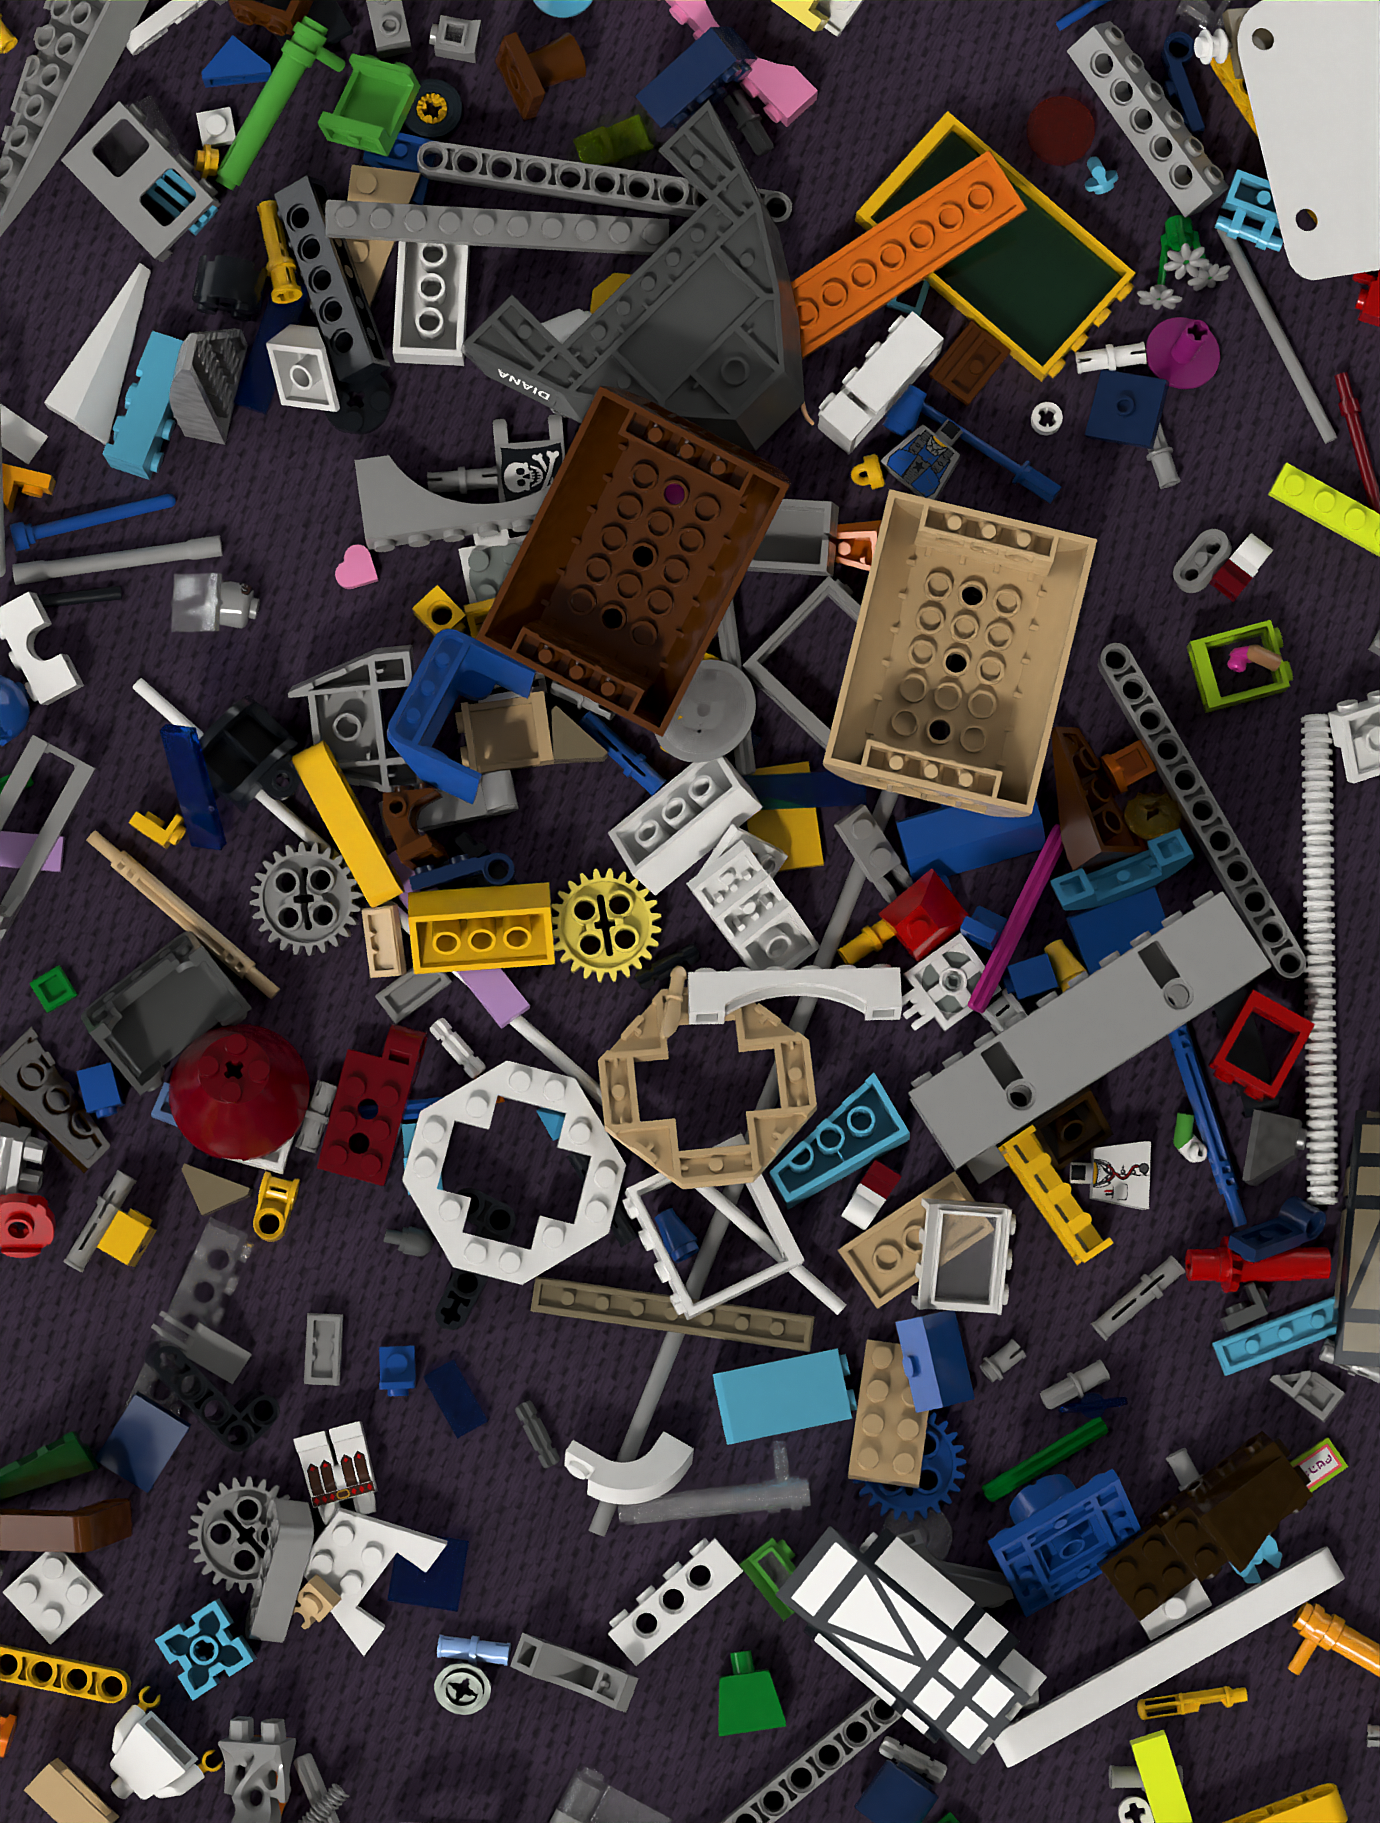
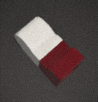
M1251 533L1213 576L1209 584L1234 602L1256 575L1258 569L1272 553L1273 549Z
M874 1160L852 1194L853 1197L841 1216L865 1231L902 1176Z

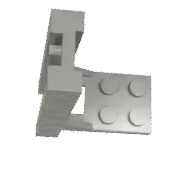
M32 735L0 794V832L43 753L48 754L51 752L73 764L75 769L0 904V945L97 770L35 735Z

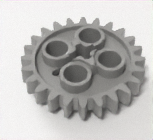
M300 842L298 852L293 845H286V856L279 851H274L275 863L270 861L262 862L268 870L267 873H255V876L262 881L261 886L251 887L252 891L259 893V898L250 901V904L260 906V911L252 917L253 919H264L265 921L258 930L260 932L272 931L268 939L270 943L282 939L280 944V950L282 951L287 950L293 944L294 955H300L304 946L308 956L315 955L316 945L322 953L328 952V942L335 947L341 946L338 935L351 937L352 934L347 925H359L360 923L352 915L353 912H360L363 909L360 905L355 904V899L364 897L362 892H355L354 887L358 884L355 879L350 878L349 875L352 872L349 867L344 868L342 866L345 862L343 856L340 855L333 859V847H328L322 854L321 843H314L311 851H309L307 843ZM305 867L308 869L307 885L302 873ZM322 870L326 871L331 879L329 886L325 890L320 889L316 884V876ZM287 873L293 874L296 879V886L289 893L283 889L281 884L283 876ZM306 893L314 896V902H309L308 905L307 903H301L300 900L301 896L306 895ZM324 905L330 907L333 912V919L327 925L321 923L318 917L319 910ZM289 908L295 909L299 916L298 922L294 927H289L284 921V914ZM308 912H309L310 922L312 923V928H311V930H308V929L306 928V923H307V919H308Z
M251 1476L247 1477L245 1486H240L238 1480L234 1477L232 1479V1488L227 1489L220 1482V1494L215 1495L208 1490L206 1493L210 1499L209 1504L197 1502L198 1507L203 1511L202 1515H191L190 1517L194 1522L198 1523V1528L189 1529L188 1534L197 1536L198 1540L189 1544V1549H200L201 1552L193 1559L194 1562L205 1561L207 1564L201 1573L205 1575L213 1570L215 1572L213 1584H217L224 1578L226 1579V1590L228 1591L232 1588L234 1582L239 1583L241 1593L245 1592L247 1583H252L255 1589L263 1558L248 1541L243 1540L241 1543L237 1541L240 1534L223 1513L225 1510H229L244 1528L248 1529L251 1526L255 1528L252 1536L266 1551L267 1545L262 1542L261 1533L267 1527L266 1516L271 1498H277L279 1486L275 1485L270 1491L265 1490V1479H262L258 1486L255 1487L253 1486ZM287 1494L278 1499L289 1500L290 1496ZM246 1499L256 1502L258 1508L255 1516L250 1519L241 1518L237 1513L239 1503ZM216 1524H226L231 1530L229 1539L224 1543H217L210 1536L211 1529ZM241 1550H248L254 1555V1563L248 1569H239L234 1564L235 1555Z

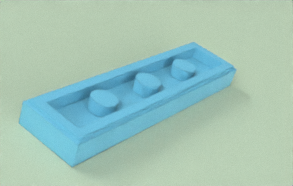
M1335 1296L1213 1342L1212 1345L1224 1375H1230L1336 1334L1337 1324L1332 1323Z

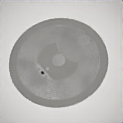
M702 660L664 736L661 737L655 734L660 745L670 755L687 762H707L729 753L744 739L755 716L756 699L751 682L739 668L730 663L720 660Z

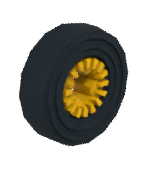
M427 79L419 81L421 87L404 124L414 136L434 141L445 140L456 132L462 122L464 110L461 97L453 86L443 80ZM433 103L435 107H442L438 111L437 118L433 119L431 115L425 116L423 114L427 111V104Z

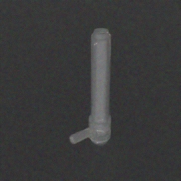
M786 1441L772 1442L775 1478H765L764 1482L667 1492L658 1498L643 1503L618 1504L620 1523L627 1522V1525L759 1511H767L768 1514L781 1513V1509L791 1508L792 1512L802 1511V1507L811 1506L808 1478H799V1475L790 1476Z

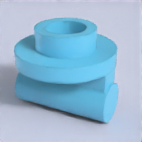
M1098 157L1089 158L1087 166L1093 177L1085 182L1086 190L1089 192L1094 191L1095 194H1103L1113 189L1114 183L1119 178L1117 172L1114 170L1105 171Z

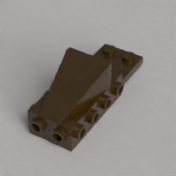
M1263 1431L1249 1438L1235 1452L1220 1460L1214 1468L1199 1479L1191 1482L1176 1497L1161 1505L1155 1513L1149 1516L1152 1520L1149 1524L1096 1563L1139 1621L1151 1614L1196 1578L1201 1582L1204 1579L1216 1576L1222 1570V1565L1228 1561L1241 1573L1247 1568L1267 1536L1277 1529L1279 1522L1289 1514L1298 1513L1307 1505V1501L1313 1497V1494L1306 1486L1311 1480L1299 1465L1294 1468L1286 1459L1291 1453L1279 1438L1273 1441Z

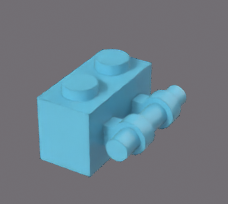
M1237 169L1221 208L1233 212L1234 216L1231 220L1219 215L1214 228L1226 232L1227 237L1235 240L1237 237L1256 243L1255 247L1265 250L1267 247L1279 252L1283 239L1272 235L1273 229L1280 230L1269 181ZM1247 217L1263 223L1262 229L1258 230L1242 224L1244 218Z

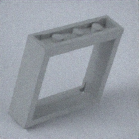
M830 576L817 587L742 665L743 673L825 750L831 730L770 674L762 664L827 597H830L857 623L861 605L851 597L853 591L847 584L844 585L839 579L834 581Z

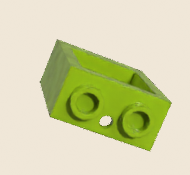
M1271 620L1189 642L1187 651L1205 713L1286 692L1290 687L1289 681H1293L1292 670L1289 662L1282 660L1275 672L1270 670L1274 681L1273 684L1220 697L1207 650L1258 636H1261L1264 648L1281 655L1279 649L1283 647L1281 632L1278 627L1273 628Z

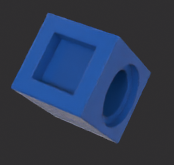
M1047 953L1007 966L1005 969L1006 975L1001 977L1004 989L1006 988L1008 994L1012 993L1018 1001L1054 990L1058 987Z
M110 1062L76 1071L87 1113H96L97 1118L108 1117L118 1113L117 1107L125 1105L115 1064Z

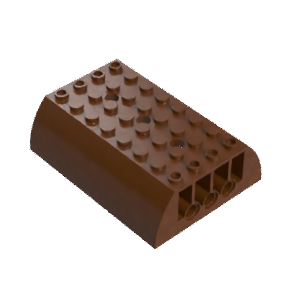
M600 386L477 634L476 640L663 737L788 491L791 481L770 462L647 398L618 388ZM673 483L679 484L685 492L683 501L678 504L670 502L666 496L668 486ZM640 546H646L653 552V561L648 566L640 565L636 561L635 552ZM615 608L620 611L622 623L619 627L613 628L606 624L604 614L607 609Z

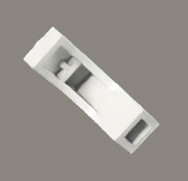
M663 1431L653 1448L645 1456L632 1462L620 1463L610 1461L573 1440L565 1452V1466L575 1477L588 1479L587 1495L613 1504H638L658 1498L671 1490L692 1465L694 1448Z

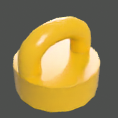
M878 455L864 456V463L858 464L852 469L851 479L860 486L870 484L872 490L884 487L885 479ZM867 471L868 476L861 477L859 475L861 472Z

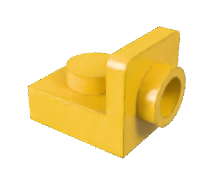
M136 811L128 822L132 827L165 849H168L171 843L176 846L187 830L183 826L186 819L178 813L166 830L162 828L165 822L149 811L145 816Z

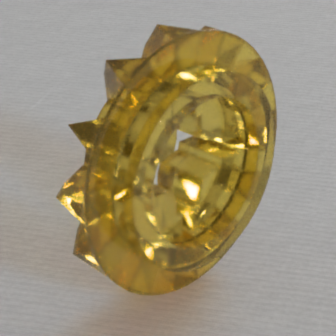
M1152 789L1147 794L1138 792L1133 800H1128L1125 810V821L1133 833L1139 837L1152 840L1177 830L1181 821V812L1177 801H1172L1168 797L1167 792L1161 795L1156 794ZM1154 808H1159V815H1154L1153 818L1147 821V812L1153 811Z

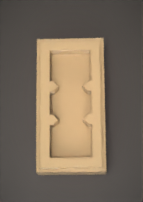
M398 904L363 908L361 912L370 978L407 974Z

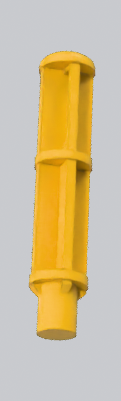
M1224 1686L1221 1688L1140 1699L1137 1703V1712L1142 1720L1198 1712L1200 1705L1222 1702L1225 1707L1230 1708L1234 1703L1248 1701L1245 1687L1231 1689L1229 1686ZM1175 1697L1173 1702L1145 1705L1146 1701ZM1177 1708L1176 1713L1147 1716L1148 1712Z

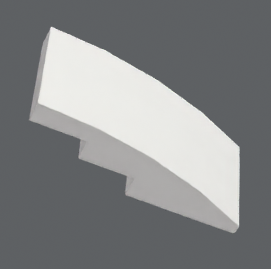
M742 840L686 883L751 971H763L773 966H781L786 968V970H793L820 947L792 904L784 897L771 876L763 869L750 848Z

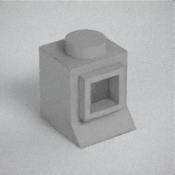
M441 15L439 24H432L429 44L435 45V56L476 63L478 38L482 35L481 20L471 21Z

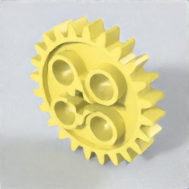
M611 868L608 869L605 878H601L597 869H594L593 879L588 880L581 873V884L579 886L569 880L568 885L571 892L569 894L562 891L558 892L559 897L564 901L563 904L551 905V908L559 913L557 917H552V924L558 927V929L553 930V938L560 939L554 945V951L565 950L560 961L565 963L572 959L574 962L571 972H576L580 967L584 968V979L586 980L592 972L597 973L599 983L602 982L605 973L610 974L613 982H616L617 972L622 971L629 978V967L631 965L638 970H642L639 959L641 957L648 960L652 959V955L647 950V947H658L659 945L656 940L651 938L653 934L662 933L661 928L652 925V922L661 919V914L650 912L657 905V901L645 900L650 890L645 888L638 891L639 880L634 879L630 884L626 883V872L624 871L618 879L613 878ZM598 895L604 897L608 921L615 922V926L610 927L609 930L613 949L612 956H607L603 931L595 929V925L601 922L597 902ZM613 898H626L630 904L629 909L623 914L613 913L609 907ZM588 902L592 904L595 908L592 918L581 920L575 915V909L580 903ZM622 931H629L635 936L634 945L628 949L618 947L615 942L617 934ZM587 937H595L601 943L599 951L593 955H588L581 950V943Z

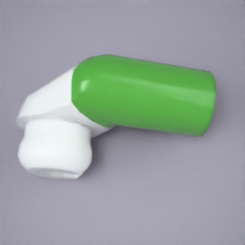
M1177 1112L1173 1144L1188 1161L1193 1163L1202 1162L1207 1157L1208 1150L1192 1133L1195 1115Z

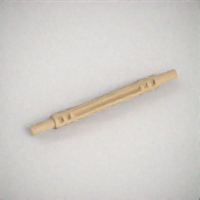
M96 830L90 834L86 841L112 862L110 866L184 930L192 931L202 945L242 980L244 978L248 979L268 998L273 999L277 995L280 988L255 968L256 963L174 894L125 850L119 851Z

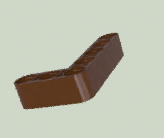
M128 1498L105 1499L76 1510L0 1509V1550L89 1552L133 1536L131 1499Z

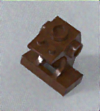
M419 783V789H415L411 785L394 787V792L383 793L382 817L398 848L395 851L401 863L413 871L430 864L437 866L450 859L443 845L427 834L421 836L417 827V820L421 810L427 805L443 798L442 794L432 788V786H428V783Z

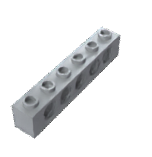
M1111 21L1093 26L1067 50V53L1183 216L1186 218L1203 211L1229 188L1224 180L1222 171L1212 164L1204 152L1202 143L1192 136L1184 124L1182 115L1170 105L1164 96L1162 87L1150 77L1144 68L1142 59L1133 53L1125 42L1123 32L1113 25ZM1108 56H1110L1113 61V67H1111L1109 64ZM1128 83H1129V84L1131 85V87H1132V90H1133V94H1132V95L1130 94V92H1129V90H1128ZM1148 111L1152 115V123L1148 119ZM1168 139H1169V140L1171 141V143H1172V151H1171V150L1169 149V147H1168V144H1167V140H1168ZM1187 166L1192 171V179L1187 173Z

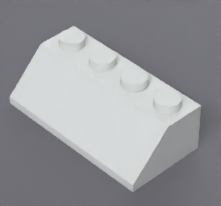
M723 755L711 761L693 762L609 831L608 834L632 875L656 896L718 845L731 824L740 827L763 806L747 782Z

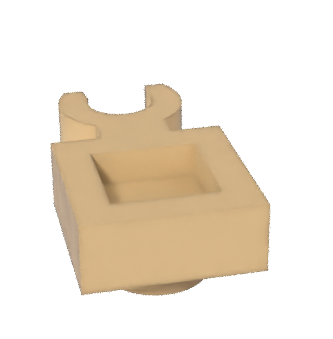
M316 1574L299 1591L292 1615L296 1612L302 1614L305 1622L301 1627L307 1629L316 1620L320 1622L342 1598Z

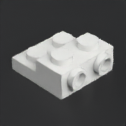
M1380 690L1368 693V700L1358 703L1357 700L1341 701L1337 703L1338 710L1328 713L1334 746L1341 748L1346 778L1351 783H1357L1380 775Z

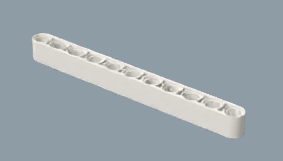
M1327 1546L1323 1547L1039 1706V1709H1033L1010 1722L993 1743L1006 1766L1011 1767L1344 1580L1345 1577Z

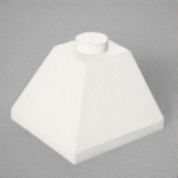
M290 324L266 342L281 405L337 412L340 409L325 345L318 327Z

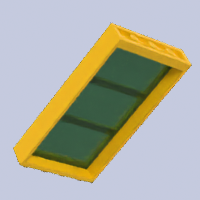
M947 111L856 212L855 221L866 231L870 230L990 150L1028 210L923 280H926L933 289L970 321H974L978 327L987 331L1011 350L1010 355L1041 382L1048 375L1054 378L1066 365L1063 358L1070 350L1076 353L1089 339L1085 333L1092 325L1095 324L1099 328L1110 316L1112 311L1108 307L1116 298L1122 302L1135 286L1131 282L1135 272Z

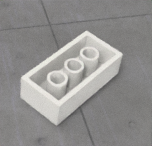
M399 241L393 357L395 363L464 366L465 354L461 352L462 343L466 340L470 245Z

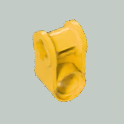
M265 1171L253 1219L254 1230L261 1239L267 1242H275L285 1235L291 1211L294 1208L298 1195L300 1179L295 1178L293 1181L273 1177L271 1172ZM274 1188V1189L286 1191V1193L274 1191V1190H271V1189ZM267 1216H275L279 1219V1228L273 1234H265L261 1230V1222Z

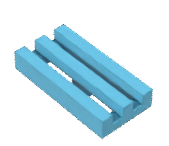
M169 169L145 194L176 219L181 212L161 197L155 189L159 186L185 209L190 202L167 184L164 179L166 177L171 179L193 199L196 198V192L176 172ZM212 205L198 219L199 221L188 230L196 236L215 215L218 208Z

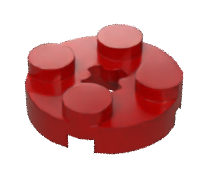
M21 1193L1 1194V1253L15 1258H29L41 1253L43 1247L51 1244L56 1227L55 1216L48 1207V1201L40 1195L31 1196ZM22 1222L26 1225L24 1230H19L17 1225L11 1223Z

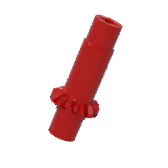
M1227 1236L1222 1237L1219 1247L1214 1249H1188L1185 1256V1271L1188 1281L1220 1282L1225 1293L1236 1292L1240 1282L1328 1279L1331 1272V1256L1327 1247L1298 1246L1253 1263L1244 1260L1240 1254L1228 1248L1229 1237Z

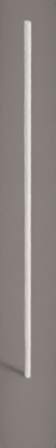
M140 678L134 684L133 689L194 744L203 736L204 733L144 679ZM262 789L255 796L257 800L311 848L314 843H321V853L323 854L328 847H331L281 801L272 799ZM335 849L333 859L340 856V854ZM346 861L342 865L344 868L348 867ZM353 874L349 875L351 879H355ZM389 900L379 906L395 905V903ZM398 906L401 928L410 935L408 914ZM456 971L452 972L465 985H467ZM520 1015L509 1023L565 1074L575 1078L579 1086L602 1106L601 1087L595 1080L523 1016ZM714 1186L695 1188L778 1263L783 1261L774 1240ZM803 1265L788 1271L836 1315L847 1305Z

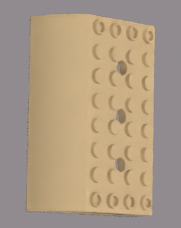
M889 489L823 766L830 772L853 783L996 817H1026L1031 815L1097 539ZM968 587H975L981 592L982 600L976 605H969L964 602L962 592ZM952 654L961 655L965 659L966 667L961 672H951L946 666V659ZM934 722H944L949 727L950 733L946 739L936 740L930 735L929 728Z

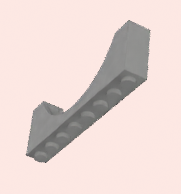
M389 455L354 460L365 540L368 550L374 549L376 552H388L394 550L395 546L409 544L411 547H422L428 545L432 540L444 539L445 542H456L464 539V536L476 533L480 537H491L497 535L503 529H513L514 532L529 531L551 486L550 484L536 493L513 501L493 504H471L441 497L419 486L397 467Z

